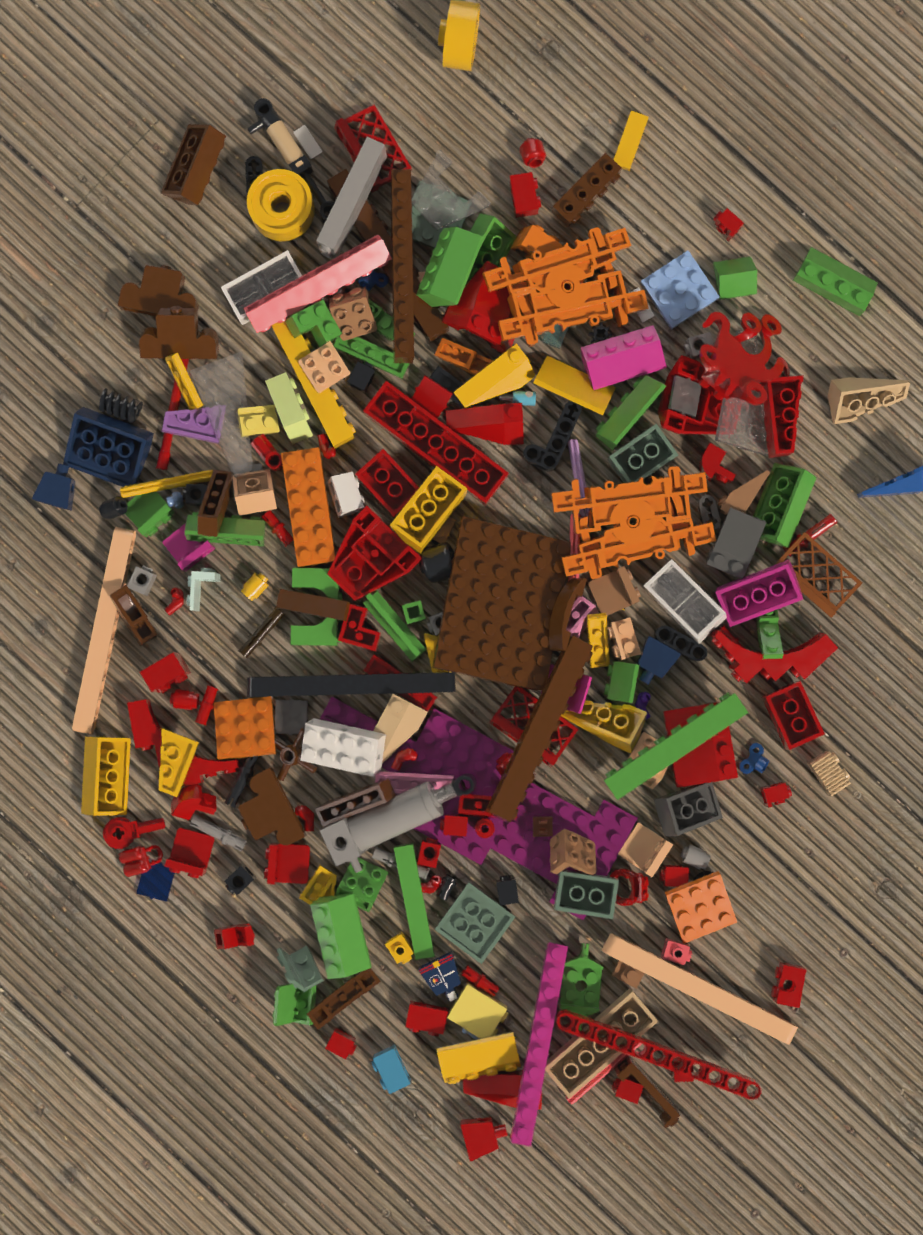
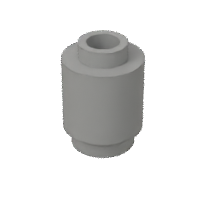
M689 844L688 847L685 846L680 857L683 858L682 862L697 869L702 868L705 870L711 855L707 854V851Z

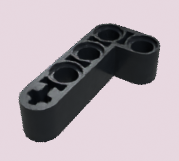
M572 401L566 403L546 449L534 444L526 446L523 453L525 462L547 472L555 470L580 416L581 405ZM574 406L576 407V412L573 413L571 419L567 418L570 409ZM567 423L570 426V430L567 432L562 431L560 424ZM555 440L560 441L562 448H553L552 442ZM527 451H536L537 457L534 459L529 458ZM550 457L554 460L555 464L549 467L545 465L544 460Z

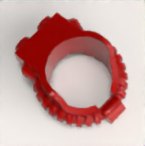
M618 869L611 873L610 877L619 878L623 876L625 879H629L632 887L628 898H621L617 894L616 903L618 905L630 906L634 903H642L648 900V877L629 869Z

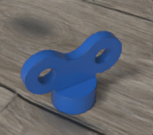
M371 270L372 272L369 275L361 277L358 281L362 288L366 287L367 291H370L375 284L378 287L387 286L388 277L385 274L376 273L374 270Z
M754 743L749 748V757L741 761L739 765L740 771L744 774L752 773L753 769L763 773L769 764V760L762 756L764 753L763 746L759 743ZM755 748H759L758 753L754 752ZM749 764V769H744V765Z

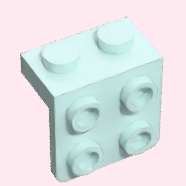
M201 568V572L191 571V576H188V587H191L190 595H187V606H190L191 611H200L201 581L220 582L221 574L216 573L211 568Z

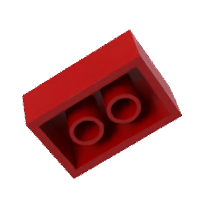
M384 449L355 473L357 479L394 519L419 489L417 484Z
M801 681L793 682L761 697L785 750L794 749L825 735Z

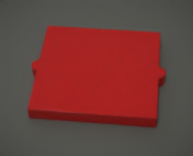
M425 375L419 386L415 388L416 391L411 399L438 419L442 411L447 408V403L453 393Z

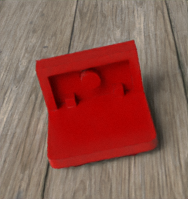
M179 828L176 832L170 857L166 859L164 867H168L169 871L174 873H180V871L187 872V876L192 878H199V876L205 875L215 838L204 833Z
M271 843L269 848H266L265 859H268V867H265L264 879H267V884L275 885L277 882L306 884L308 882L310 846Z

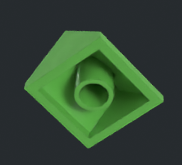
M751 256L713 262L719 300L757 294V268Z

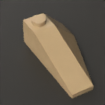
M850 377L831 380L828 401L832 422L834 424L852 422L857 420V416L864 413L869 415L878 407H887L906 399L910 381Z
M395 694L390 698L374 729V732L386 734L382 763L420 728L428 713Z

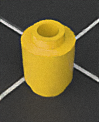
M254 572L243 585L241 592L253 601L269 586L267 583L269 579L261 572L259 574Z

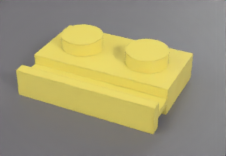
M275 405L238 408L237 413L241 437L279 433Z

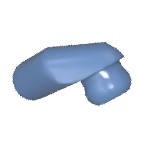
M173 492L172 496L166 498L170 507L174 505L175 508L180 509L184 506L183 497L180 492Z

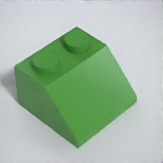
M613 661L612 665L609 664L607 676H610L609 684L606 683L604 688V695H607L606 699L633 703L639 669L638 664Z

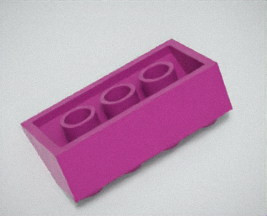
M654 325L581 347L582 362L593 390L667 368L661 342Z
M790 560L747 575L743 579L740 578L721 585L715 591L722 609L726 612V619L730 627L803 600L797 576Z

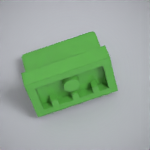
M358 857L357 859L362 871L355 873L350 862L335 895L354 893L357 907L370 912L388 871Z

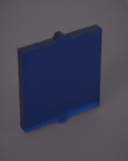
M163 863L152 865L148 872L141 874L136 894L150 897L151 900L155 898L167 902L175 873L170 872L169 868L164 867Z

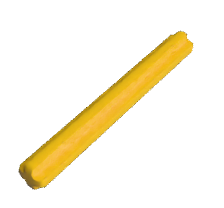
M213 470L124 486L120 488V494L123 498L182 487L186 486V484L208 482Z

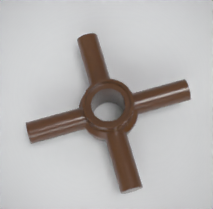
M303 728L300 729L294 743L285 746L275 739L276 749L280 751V759L284 763L277 776V779L280 781H284L291 765L299 764L311 773H315L317 767L312 763L301 761V745L304 737Z

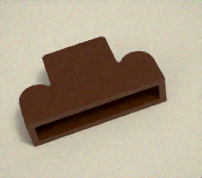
M146 265L141 287L139 288L132 282L124 284L118 301V307L123 311L155 317L160 308H171L173 306L194 308L198 314L199 304L192 294L183 293L185 277L182 272L172 270L171 267L161 265L160 267Z
M180 306L160 308L156 315L157 329L154 327L144 329L139 339L140 358L165 359L169 355L178 353L181 359H217L219 354L217 332L212 328H204L201 332L199 331L197 310L194 308H182Z
M270 767L252 777L250 787L253 792L259 795L239 805L238 809L243 817L241 822L246 830L249 829L254 840H258L275 830L278 831L277 840L282 845H290L307 836L273 768Z

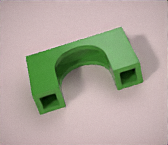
M292 568L293 588L318 589L323 591L328 598L343 601V592H339L340 586L327 575L330 568ZM326 617L323 622L314 626L291 625V645L338 646V642H341L338 641L340 635L339 623H342V620Z

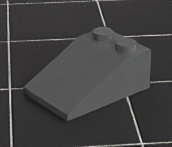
M730 507L716 537V541H714L708 554L707 564L743 579L766 521Z
M712 782L695 785L654 799L664 836H679L723 818Z

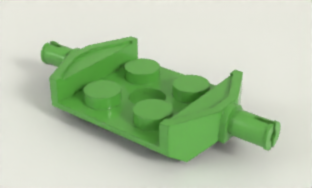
M581 943V954L578 957L565 961L560 998L561 1009L583 1016L599 1012L603 966L600 963L589 958V943H586V946L585 943ZM580 980L586 982V988L582 991L577 990L575 987L576 983ZM582 1023L578 1027L580 1031H582Z

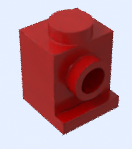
M728 208L724 212L719 211L713 218L716 229L721 234L728 236L726 238L728 242L744 224Z
M784 782L760 788L765 807L768 808L772 807L771 803L774 802V805L785 803V799L792 796L790 786Z

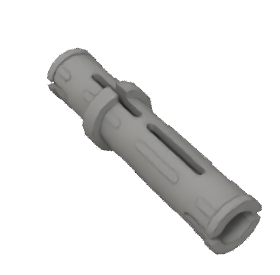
M195 814L190 823V826L222 841L224 845L227 844L234 847L240 852L246 845L247 840L236 836L231 830L227 831L203 819Z
M378 847L375 848L372 856L373 859L386 863L389 867L397 868L394 852L390 853ZM417 864L419 876L426 880L430 868Z

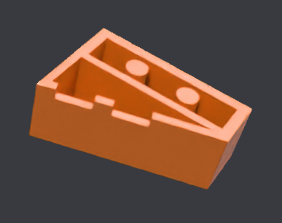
M535 224L522 228L519 231L511 249L515 251L518 248L527 253L526 258L531 259L534 251H540L543 257L546 252L562 248L564 245L559 243L560 240L557 237L547 235L541 226Z

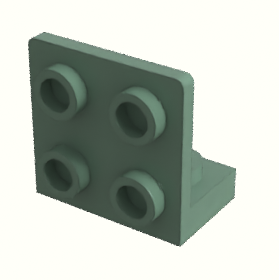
M307 945L290 955L282 948L277 949L279 954L277 956L278 962L282 967H285L286 973L284 974L289 984L292 983L295 988L305 992L324 981Z

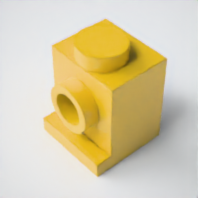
M403 932L385 942L386 948H388L397 964L400 962L405 964L412 959L411 955L414 954V950ZM402 947L404 952L399 954L397 948Z

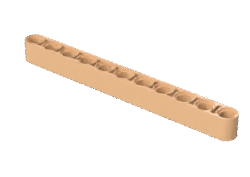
M116 526L113 532L72 730L92 735L95 731L120 614L110 594L126 585L136 530Z
M613 933L609 934L601 950L611 957L790 1045L798 1029L793 1023L667 960H663L661 957Z

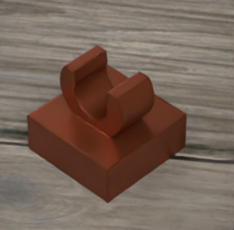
M552 816L533 817V837L553 836Z

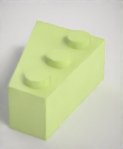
M285 372L266 380V385L291 443L295 444L312 437L313 434L307 422L310 418L306 409L302 410L301 408L303 401L300 394H296L294 391L297 388L294 379H289Z

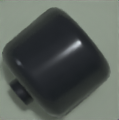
M443 542L425 548L420 554L422 559L419 567L422 574H425L426 578L432 583L449 579L454 557L451 545Z

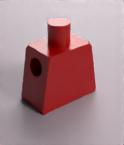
M492 1117L460 1120L470 1161H474L499 1149L497 1138L508 1136L506 1125L502 1124L494 1127Z

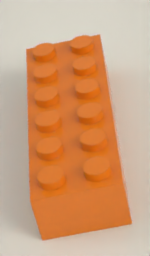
M317 447L281 453L297 566L299 568L332 564L336 556L321 450Z

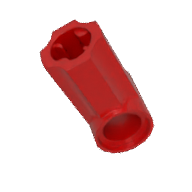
M264 434L256 437L250 443L271 470L279 471L283 468L281 455ZM273 457H278L280 460L276 466L270 465V460Z

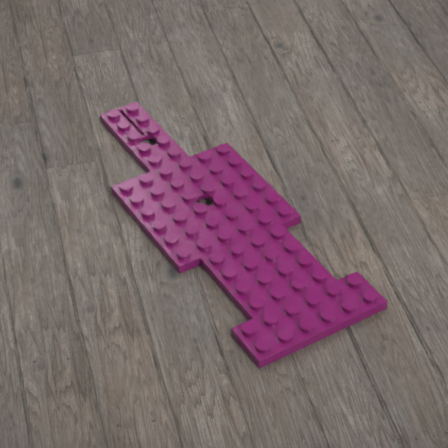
M331 697L319 719L369 731H374L378 723L373 718L334 697ZM434 708L417 741L415 742L409 738L382 763V768L389 772L454 776L453 780L462 774L469 773L477 781L475 790L470 794L493 796L502 777L496 770V761L506 752L509 754L513 753V750ZM411 748L417 752V759L415 761L408 760L403 762L400 771L391 768L399 751ZM463 779L462 781L465 783V789H469L470 782L466 779ZM531 783L530 785L528 784L525 790L527 795L524 801L518 805L517 820L505 822L498 818H489L495 826V831L489 838H481L477 835L475 824L483 817L468 816L467 836L443 835L444 830H440V818L444 819L445 814L458 815L460 799L458 796L451 797L450 800L442 802L444 812L442 816L414 828L432 839H437L439 843L482 865L491 848L557 884L558 874L551 872L550 839L563 829H567L592 840L595 843L596 853L595 874L607 876L638 818L604 799L593 816ZM552 816L553 836L533 837V817ZM483 825L481 827V830L483 832H487L489 830V827L487 825ZM570 866L565 868V870L582 872ZM556 889L549 900L552 904H554ZM570 913L581 920H584L586 917L583 914Z

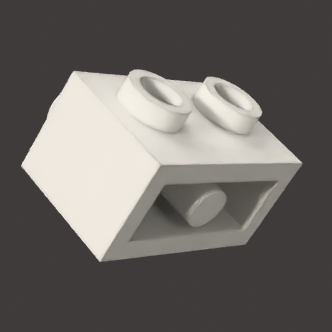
M353 472L331 476L327 484L338 518L360 513L364 508L365 501L359 493L357 477H354Z

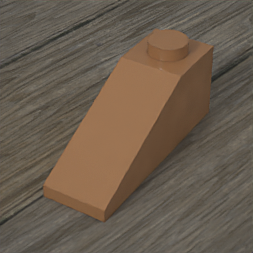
M767 470L730 492L727 496L723 495L718 503L720 506L718 511L725 516L730 507L746 512L770 472Z

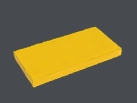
M548 355L533 382L600 415L604 414L616 388L609 385L593 390L586 373Z

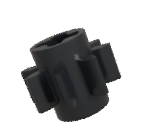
M602 322L598 327L592 326L594 332L588 333V336L593 338L591 344L612 338V334L608 333L610 326L605 328ZM597 333H604L603 338L601 336L598 338Z

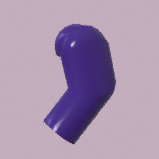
M641 692L637 696L634 706L647 712L646 719L651 716L646 707L651 699V695L648 692Z

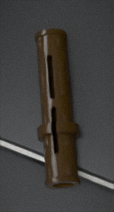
M275 607L253 635L250 634L248 636L249 639L238 651L248 659L256 647L262 645V640L284 614Z

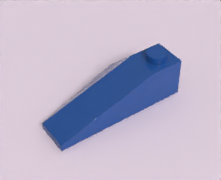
M923 466L888 482L857 494L858 498L923 492Z

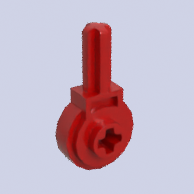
M115 817L105 825L103 838L110 847L123 849L128 847L134 839L140 838V834L165 829L164 818H158L138 823L137 820L131 821L125 817ZM118 828L120 829V831H124V834L121 835V838L119 837V835H115V832L118 830Z

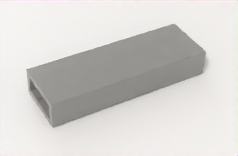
M370 137L366 138L316 240L321 254L329 259L339 256L387 158L385 145Z

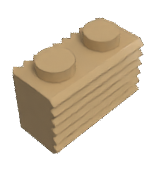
M824 751L807 764L827 795L833 796L851 784L848 780L850 775L844 768H840L838 765L840 761L834 752Z

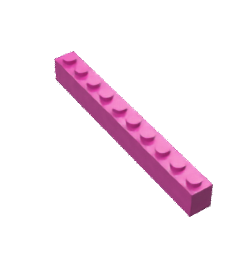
M550 942L546 946L510 1136L511 1143L530 1147L532 1144L568 946Z

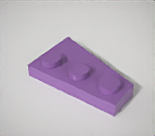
M226 406L167 411L164 415L161 432L218 444Z

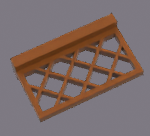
M805 532L773 564L776 565L784 562L789 554H797L798 565H792V567H798V572L795 569L794 572L797 576L801 592L831 618L863 584ZM804 538L811 542V551H800L799 543ZM822 552L825 555L826 563L814 564V553ZM811 553L812 564L800 565V554ZM837 565L840 568V576L829 577L828 566ZM814 566H826V577H815ZM800 567H812V578L802 577ZM842 570H843L848 576H843ZM843 578H852L856 584L852 589H843ZM826 579L827 590L818 591L815 588V580ZM829 579H840L841 589L829 590ZM807 580H813V585L810 584ZM841 592V600L835 606L830 601L829 593Z

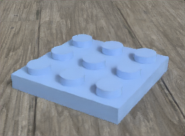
M689 250L640 282L671 330L719 299V295Z

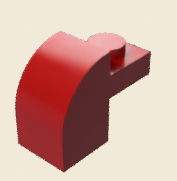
M712 443L707 445L700 458V471L706 473L708 481L715 475L717 481L726 484V482L730 484L736 474L720 466L727 452Z
M189 785L181 788L179 796H174L171 801V815L190 820L195 810L214 815L217 810L216 796L203 793L200 785Z
M250 923L214 929L217 949L254 945L255 934Z

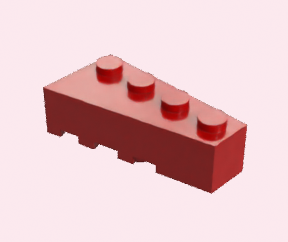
M804 375L778 377L774 380L760 383L767 392V400L762 403L768 458L787 457L794 453L797 434L796 424L797 418H799V400L802 394L801 384Z

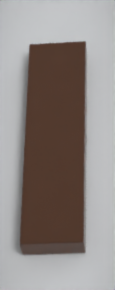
M280 589L276 608L346 621L350 602Z

